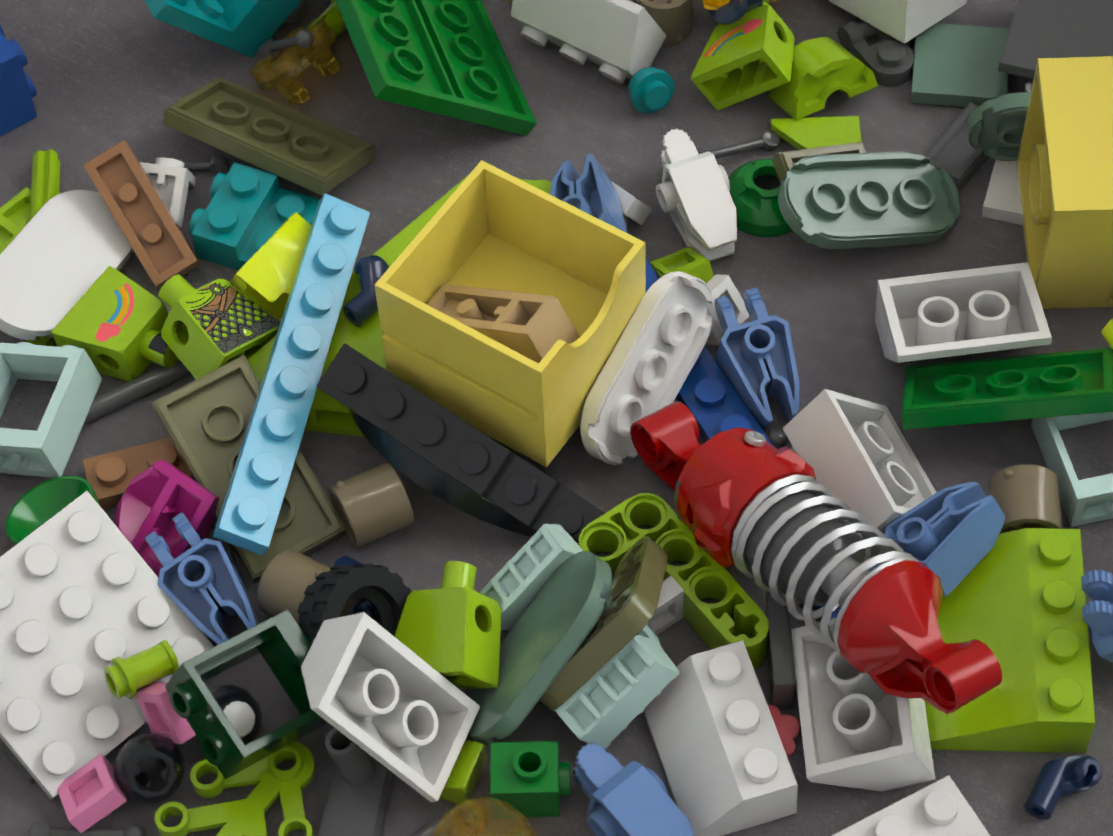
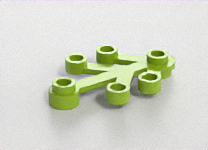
M295 741L227 779L223 777L217 766L211 764L207 759L199 761L193 766L190 779L194 791L203 798L216 797L226 788L258 785L246 799L190 809H186L179 802H167L161 805L155 813V823L161 836H186L188 833L222 827L216 836H268L265 813L280 795L284 821L279 827L278 836H288L294 830L304 831L306 833L305 836H314L312 826L305 817L302 790L311 782L315 773V762L311 751L305 745ZM292 760L296 762L295 766L290 770L283 771L277 768L284 761ZM207 773L218 775L217 779L211 784L199 783L200 778ZM173 815L182 817V821L177 826H164V822L168 817Z

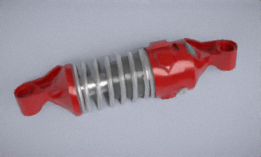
M680 401L673 402L632 423L630 435L634 448L645 465L675 491L673 504L677 517L694 531L696 544L724 568L734 565L748 578H754L757 586L765 592H771V597L781 606H787L788 612L798 620H804L805 626L814 634H822L823 642L832 649H836L837 653L860 673H867L885 694L907 699L922 698L947 715L1001 684L1002 670L992 650L985 643L973 639L963 643H944L937 622L943 596L940 578L910 553H905L892 539L886 538L877 527L868 524V521L857 511H851V508L840 498L834 497L827 488L816 481L814 469L786 446L776 449L766 441V438L761 433L755 432L752 429L738 427L720 432L704 444H699L700 432L697 421L690 409ZM871 546L879 547L880 555L870 558ZM880 563V565L875 567L873 570L868 571V569ZM804 603L803 609L800 608L798 605ZM825 604L824 607L812 611V606L819 607ZM841 605L836 623L829 625L832 612ZM822 617L821 624H819L815 619Z

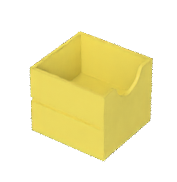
M1113 56L1038 58L1017 158L1026 259L1043 309L1113 307Z
M481 160L374 285L380 328L385 333L382 336L386 369L477 430L547 468L580 426L581 415L587 396L646 293V242ZM443 284L556 296L580 337L570 344L559 339L540 363H537L427 305V303Z

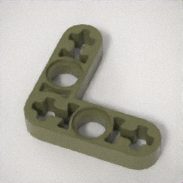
M644 536L638 540L623 556L614 574L606 609L602 612L591 632L539 699V702L550 711L556 710L628 644L646 626L655 613L667 565L668 553L649 536Z

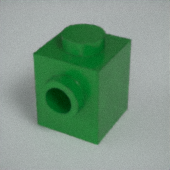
M558 741L491 742L490 795L493 818L560 817V796H571L570 762H559Z

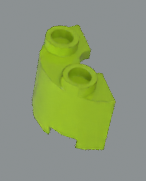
M824 36L805 40L794 46L790 82L769 90V98L791 117L798 120L824 109L827 98L835 91L840 90L851 98L878 87L872 70L833 39Z

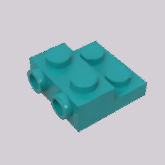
M234 162L227 174L219 172L215 176L210 190L212 200L206 210L197 208L192 214L189 223V234L193 239L196 256L203 260L239 270L292 214L297 212L312 225L320 200L280 188L278 176Z

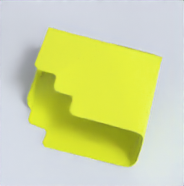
M297 212L292 214L238 270L231 281V284L279 319H282L311 224Z

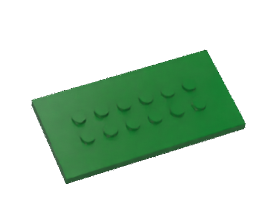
M335 0L376 99L527 136L537 124L481 0Z

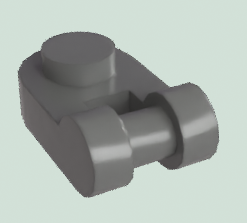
M851 21L838 28V38L841 45L873 71L877 84L895 87L904 84L910 79L913 72L914 54L906 43L898 41L865 21L858 24ZM873 37L877 43L870 46L865 40Z

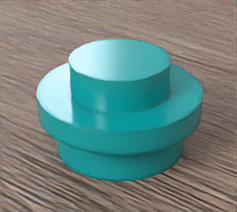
M654 67L643 68L635 73L630 80L628 88L630 101L639 112L653 113L664 108L671 100L675 90L674 80L662 69Z

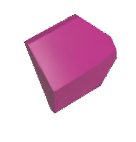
M158 460L153 463L152 467L132 478L117 504L115 525L159 578L160 569L164 566L145 540V537L155 531L168 544L173 558H177L190 549L191 546L187 540H183L176 530L173 518L183 512L202 540L204 538L208 539L219 497L167 461Z

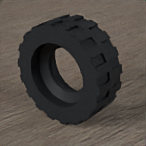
M373 564L340 565L331 567V571L321 572L316 576V581L306 588L303 602L299 603L297 612L299 613L298 625L311 644L323 621L341 617L344 605L349 600L357 597L371 603L376 622L395 637L407 596L411 593V590L404 585L403 579L397 573L389 572V568Z

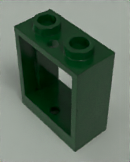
M289 610L183 662L165 685L169 692V699L173 709L180 717L187 720L200 740L203 755L211 764L217 766L225 779L328 723L310 708L301 665L312 644ZM260 653L301 715L245 745L204 681Z

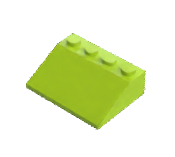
M1023 528L1001 533L994 547L948 596H942L937 622L944 643L969 642L972 639L985 643L998 659L1002 670V681L997 687L947 715L925 701L931 750L1086 754L1095 726L1088 624H1085L1082 618V607L1086 604V596L1084 591H1082L1081 576H1084L1080 529Z

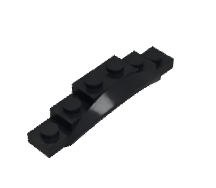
M345 343L316 386L349 408L356 425L365 438L397 470L432 495L477 519L530 537L543 524H560L579 545V536L582 529L605 514L604 511Z

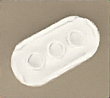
M72 190L54 196L0 254L1 331L22 340H35L36 336L49 335L48 339L53 338L51 331L106 268L111 266L120 271L127 263L133 249L99 192Z
M680 271L671 272L654 282L643 296L590 390L583 407L580 423L581 439L586 451L594 458L611 465L622 464V459L627 456L635 458L639 454L631 440L630 426L632 423L674 402L703 350L712 327V316L707 315V302L713 304L712 294L708 285L702 279Z

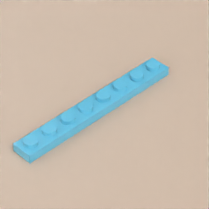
M324 193L319 201L213 533L214 538L261 556L264 555L271 542L317 390L316 386L321 377L370 215L369 211Z

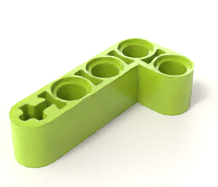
M651 493L634 495L582 529L579 536V546L583 551H589L592 554L598 552L612 553V555L607 557H599L609 564L612 582L616 568L627 551L644 536H649L668 553L663 581L672 576L684 590L683 618L710 649L743 640L754 670H757L765 662L769 636V622L765 613L729 572L696 544L694 533L678 519L674 510L661 497ZM640 525L654 526L651 529L638 528ZM672 561H682L686 562L687 564L683 566H673L669 563ZM704 598H715L720 600V602L708 604L701 600Z

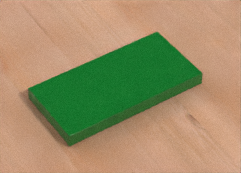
M1110 348L908 366L905 372L901 409L903 430L1113 412V350Z

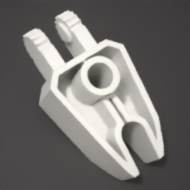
M676 128V130L671 129V131H667L666 135H663V151H661L660 156L661 167H663L662 184L656 185V194L662 210L665 213L669 212L686 247H691L707 260L713 261L734 254V242L737 241L736 207L730 195V183L724 167L717 164L715 156L711 152L698 154L693 141H690V136L683 129L678 130Z

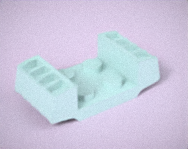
M543 524L532 538L522 546L513 558L479 592L499 603L502 609L501 629L510 631L557 568L574 554L583 551L560 524ZM603 584L600 596L606 600L603 611L606 609L611 586L609 588L605 584ZM646 624L628 644L555 711L580 740L589 744L595 742L596 745L601 744L602 748H607L628 727L627 725L639 713H642L645 710L644 708L680 672L660 646L659 638Z

